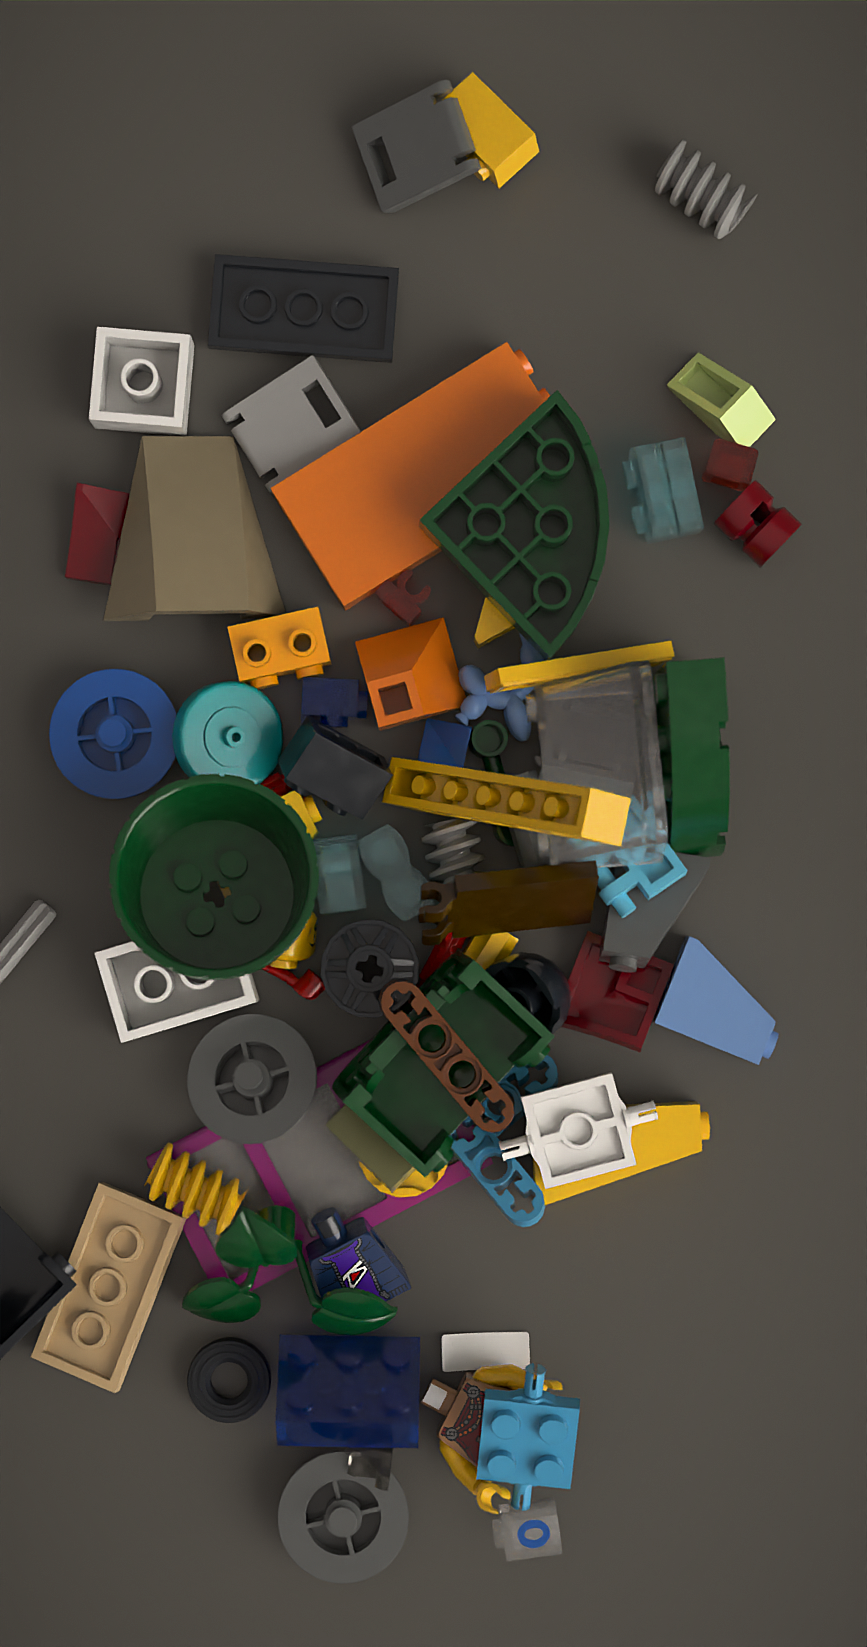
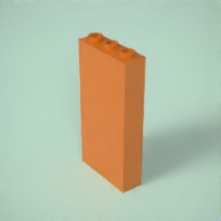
M505 342L271 487L273 496L345 611L442 551L419 527V520L550 397L545 388L538 391L529 377L530 374L534 373L533 368L521 349L513 352L508 342Z

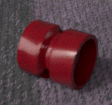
M755 479L718 517L714 524L731 541L742 540V551L761 568L802 524L785 507L775 508L772 505L774 497ZM754 520L758 521L760 525L757 526L754 523Z

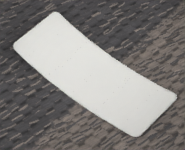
M528 1332L447 1334L441 1337L442 1370L444 1372L478 1370L483 1366L513 1364L525 1369L530 1364Z

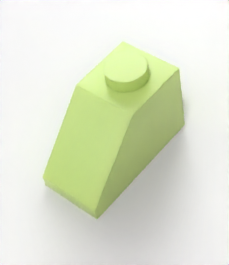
M699 352L667 384L668 388L717 436L743 453L776 420L751 384Z

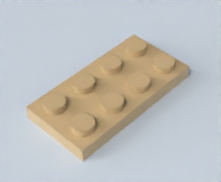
M98 1183L68 1260L77 1271L71 1277L77 1285L47 1314L31 1358L113 1393L119 1392L186 1218L182 1217V1214L107 1183Z

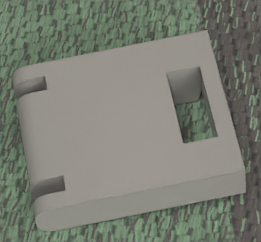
M313 355L221 415L226 424H230L240 417L244 418L245 421L234 427L231 432L258 476L262 479L271 472L277 471L278 476L271 479L265 485L270 494H272L271 487L362 432L320 363ZM319 384L341 417L340 420L327 428L304 393L309 392Z

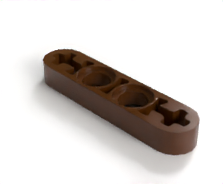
M402 979L393 980L386 984L381 990L378 999L379 1008L383 1015L470 1119L482 1130L491 1133L500 1132L507 1128L514 1116V1105L510 1097L419 988L411 982ZM395 990L402 994L408 991L412 993L413 996L408 1000V1003L418 1015H420L424 1007L429 1012L428 1015L416 1020L408 1032L403 1028V1025L412 1022L409 1017L400 1009L392 1013L389 1008L394 1003L390 995ZM427 1025H438L444 1032L443 1044L435 1051L423 1050L418 1042L419 1032ZM464 1060L470 1062L474 1068V1077L471 1083L465 1087L452 1085L448 1076L450 1067L457 1061ZM484 1080L489 1083V1086L481 1089L483 1094L493 1103L500 1099L503 1103L498 1108L502 1116L496 1121L490 1117L484 1120L481 1119L480 1116L485 1110L474 1096L468 1104L464 1101V1097L477 1092Z

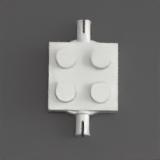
M610 1072L520 1096L526 1116V1135L498 1142L501 1151L519 1146L518 1148L501 1152L503 1161L531 1153V1156L539 1165L544 1187L548 1189L637 1165L631 1145V1126L658 1120V1114L656 1111L638 1115L639 1113L656 1109L653 1100L626 1108L618 1096L614 1078Z

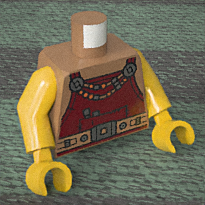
M513 1364L483 1366L476 1370L475 1373L466 1371L456 1390L432 1378L420 1402L443 1415L436 1429L437 1437L440 1439L439 1450L454 1476L472 1494L477 1496L476 1499L479 1507L493 1514H499V1511L491 1505L492 1495L497 1492L501 1497L509 1500L511 1493L507 1488L491 1483V1481L476 1479L485 1389L511 1391L524 1388L526 1371ZM544 1380L543 1391H546L547 1388L562 1390L563 1386L557 1380Z

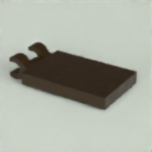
M596 860L455 875L454 883H424L420 887V899H435L439 904L419 908V923L429 922L437 925L434 929L422 930V944L427 946L437 945L450 932L452 933V938L588 924L591 922L599 879Z

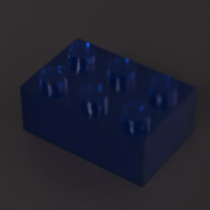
M280 1335L275 1419L277 1446L418 1448L420 1337Z

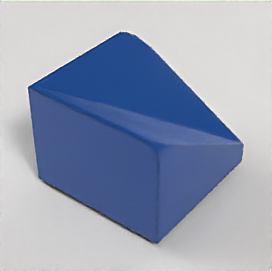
M427 718L417 761L463 768L472 727Z

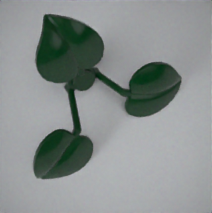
M279 1205L265 1207L260 1210L259 1214L242 1206L233 1221L220 1233L216 1240L215 1251L218 1257L231 1265L249 1268L247 1276L241 1284L238 1285L235 1281L226 1277L210 1278L193 1286L182 1300V1308L184 1310H188L199 1317L211 1321L238 1323L249 1320L261 1308L260 1297L249 1291L253 1286L259 1265L261 1264L263 1267L285 1265L295 1259L309 1302L313 1307L317 1308L312 1312L311 1321L319 1328L340 1335L363 1334L385 1325L398 1311V1306H390L377 1295L357 1288L345 1287L334 1289L320 1298L315 1292L302 1253L303 1242L295 1239L296 1214L290 1208Z

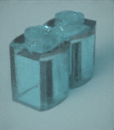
M386 824L358 840L359 852L363 863L372 875L382 881L384 899L388 907L398 918L407 921L418 914L419 908L433 905V899H420V887L422 884L427 883V880L419 870L410 865V854L407 845L393 827Z

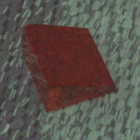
M716 439L711 447L701 479L743 492L751 483L759 455L758 450L723 439Z

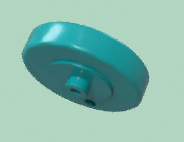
M236 681L210 683L193 692L180 707L174 721L172 734L176 759L188 777L202 774H220V776L227 774L255 781L256 785L263 782L276 767L281 756L284 737L279 713L271 700L257 688Z

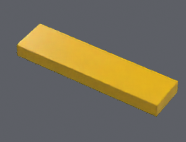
M672 641L658 642L498 668L485 675L484 681L487 692H490V694L656 667L672 660L674 651Z

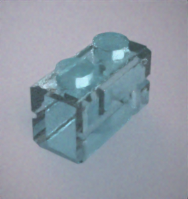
M681 437L631 448L628 454L630 461L622 462L627 489H636L639 506L632 507L636 534L645 533L647 544L701 533L704 525L686 438Z

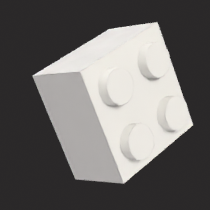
M97 327L89 421L94 428L187 436L195 346L189 334Z

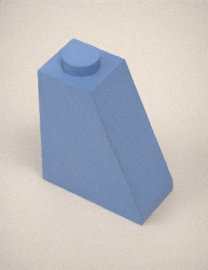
M685 936L652 1022L759 1065L762 1057L769 1059L779 1033L773 1031L776 1021L698 939Z

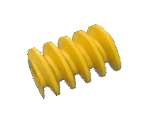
M168 1142L145 1185L150 1184L149 1199L155 1201L164 1192L167 1193L165 1208L169 1210L174 1208L180 1201L184 1202L182 1217L186 1219L196 1210H199V1226L205 1227L215 1218L217 1220L215 1234L219 1236L231 1223L248 1189L241 1195L238 1194L239 1179L236 1177L225 1186L221 1185L223 1170L219 1168L209 1177H206V1161L204 1160L199 1161L193 1168H189L190 1153L184 1151L175 1160L172 1159L173 1144Z

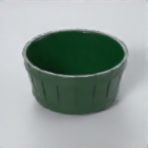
M202 774L188 777V780L183 778L156 791L154 796L150 795L132 812L129 816L130 820L126 821L120 830L113 847L115 852L111 855L109 866L112 904L128 937L144 954L157 964L172 972L196 979L226 980L242 977L258 971L278 959L296 941L307 924L315 905L314 900L317 897L319 886L316 848L310 833L306 832L307 827L299 814L290 804H285V800L277 793L260 783L256 785L255 781L224 774V776H220V774ZM212 882H218L221 888L229 887L231 895L224 898L225 906L221 908H216L213 901L205 902L203 894L210 891L209 884Z

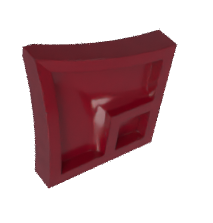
M82 483L76 484L73 522L65 573L67 579L111 586V578L119 549L129 493Z
M587 931L568 980L571 1005L567 1019L561 1027L595 1036L640 1052L674 964L652 956L646 967H637L636 972H620L610 969L608 962L599 961L602 936Z

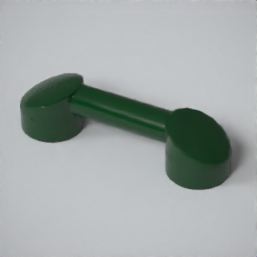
M484 720L471 730L469 747L476 757L482 759L486 772L505 774L500 753L507 746L508 733L505 727L498 721ZM493 824L492 829L496 839L503 845L514 847L509 827Z

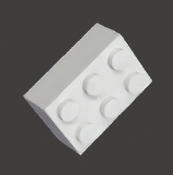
M133 941L94 953L121 1043L259 1001L252 973L226 980L190 978L172 972L157 964L144 954Z

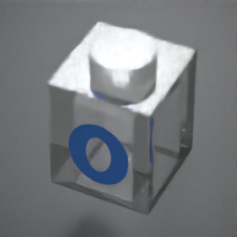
M554 1498L532 1500L531 1507L525 1511H522V1502L519 1504V1510L512 1508L511 1503L499 1505L501 1519L492 1520L495 1548L505 1547L507 1561L563 1554Z

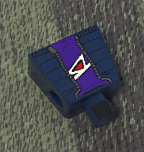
M331 1207L320 1211L312 1218L311 1223L319 1238L306 1246V1251L321 1298L331 1290L348 1287L368 1291L386 1302L411 1289L404 1266L364 1217H359L344 1224L336 1208Z

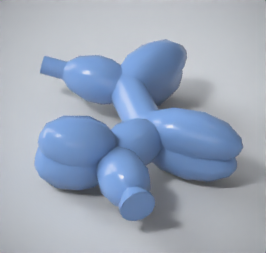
M519 633L522 641L520 649L521 663L528 664L544 661V658ZM474 665L462 667L459 672V682L462 688L470 695L463 700L460 706L461 713L456 714L454 717L462 725L468 726L469 720L479 718L487 706L498 710L503 709L505 722L511 735L521 742L528 740L531 733V720L527 708L522 701L536 686L490 694V692L486 691L485 674L481 668ZM579 679L543 686L552 689H566L575 686Z

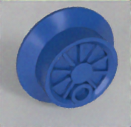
M124 669L96 671L73 683L58 700L51 717L49 729L51 751L63 775L80 790L106 799L133 797L156 785L171 768L176 757L172 734L177 714L167 694L149 678Z

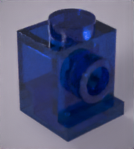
M303 677L301 724L307 715L312 718H320L321 723L335 728H348V720L367 719L368 691H360L359 680Z

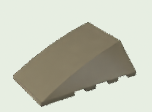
M142 436L103 621H149L154 614L240 613V619H264L286 614L234 436Z

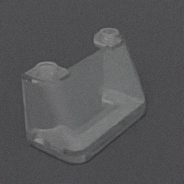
M650 661L627 662L535 684L533 694L525 695L527 723L536 722L537 731H539L543 780L594 788L631 798L621 847L537 832L539 857H548L549 865L596 860L597 868L662 863L667 845V818Z

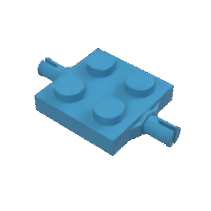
M534 1363L528 1364L525 1368L524 1388L511 1391L485 1389L476 1479L513 1484L511 1506L519 1510L520 1495H523L522 1511L528 1510L531 1507L532 1486L571 1489L580 1412V1398L555 1396L547 1391H543L546 1369L544 1366L537 1364L536 1380H533Z

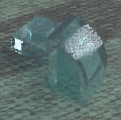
M357 834L314 839L313 843L318 858L316 867H319L317 895L320 915L367 910Z

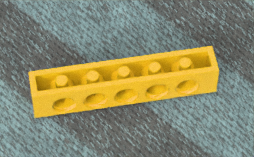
M391 757L389 768L393 776L385 786L383 803L425 813L621 847L631 798L589 787Z

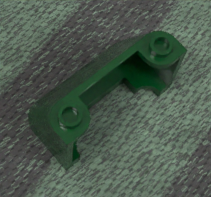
M457 951L445 959L419 987V990L497 1083L514 1066L522 1068L528 1064L530 1067H535L550 1051L551 1047L548 1044L555 1036L474 959L461 951ZM408 1000L400 1008L412 1021L403 1025L407 1032L416 1020L429 1014L428 1010L424 1007L420 1015H418L409 1005ZM389 1021L341 1071L332 1085V1090L424 1177L431 1171L434 1173L440 1171L451 1160L454 1151L451 1149L454 1142L451 1134L468 1115ZM427 1025L419 1032L418 1042L423 1050L435 1051L443 1044L444 1032L438 1025ZM464 1060L457 1061L450 1067L448 1076L451 1084L457 1087H465L471 1083L474 1077V1068L470 1062ZM484 1080L477 1092L464 1097V1101L468 1104L474 1096L481 1103L486 1097L481 1089L488 1087L489 1083Z

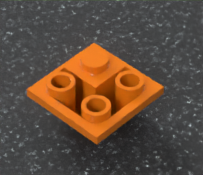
M444 617L355 642L380 731L461 709L460 706L466 695L459 682V670Z

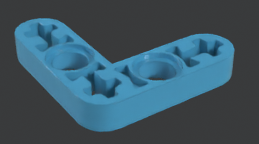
M548 1055L535 1066V1069L538 1071L543 1068L548 1069L545 1072L547 1082L541 1085L536 1080L532 1081L524 1088L526 1095L557 1087L559 1081L557 1066ZM528 1064L522 1068L514 1066L498 1083L505 1093L513 1097L515 1101L514 1116L507 1128L500 1132L491 1133L476 1126L472 1130L475 1139L469 1143L464 1138L455 1141L454 1139L457 1137L456 1130L451 1134L454 1140L451 1147L454 1155L511 1223L520 1227L531 1226L542 1218L545 1210L542 1191L515 1158L506 1160L507 1171L498 1180H490L484 1177L481 1173V1166L487 1158L492 1156L503 1159L501 1152L508 1149L500 1150L498 1136L525 1115L521 1095L518 1089L510 1082L516 1079L519 1087L526 1083L530 1078L528 1069L531 1067ZM486 1098L481 1103L485 1110L483 1116L484 1118L490 1117L496 1121L501 1116L495 1115L489 1110V1099ZM469 1116L462 1123L466 1128L474 1124ZM516 1176H519L521 1179L514 1182L515 1189L524 1198L530 1195L535 1197L531 1201L533 1211L528 1214L523 1209L518 1210L516 1213L513 1211L516 1204L514 1197L507 1190V1187ZM506 1188L502 1196H499L497 1194L498 1191H501Z

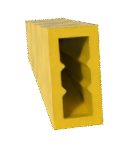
M696 1101L654 1103L656 1109L639 1113L638 1115L656 1111L658 1120L631 1126V1145L637 1165L545 1189L539 1165L533 1159V1180L543 1193L545 1205L701 1152L702 1140L710 1138L708 1112H700V1104ZM625 1104L626 1108L639 1105V1104Z

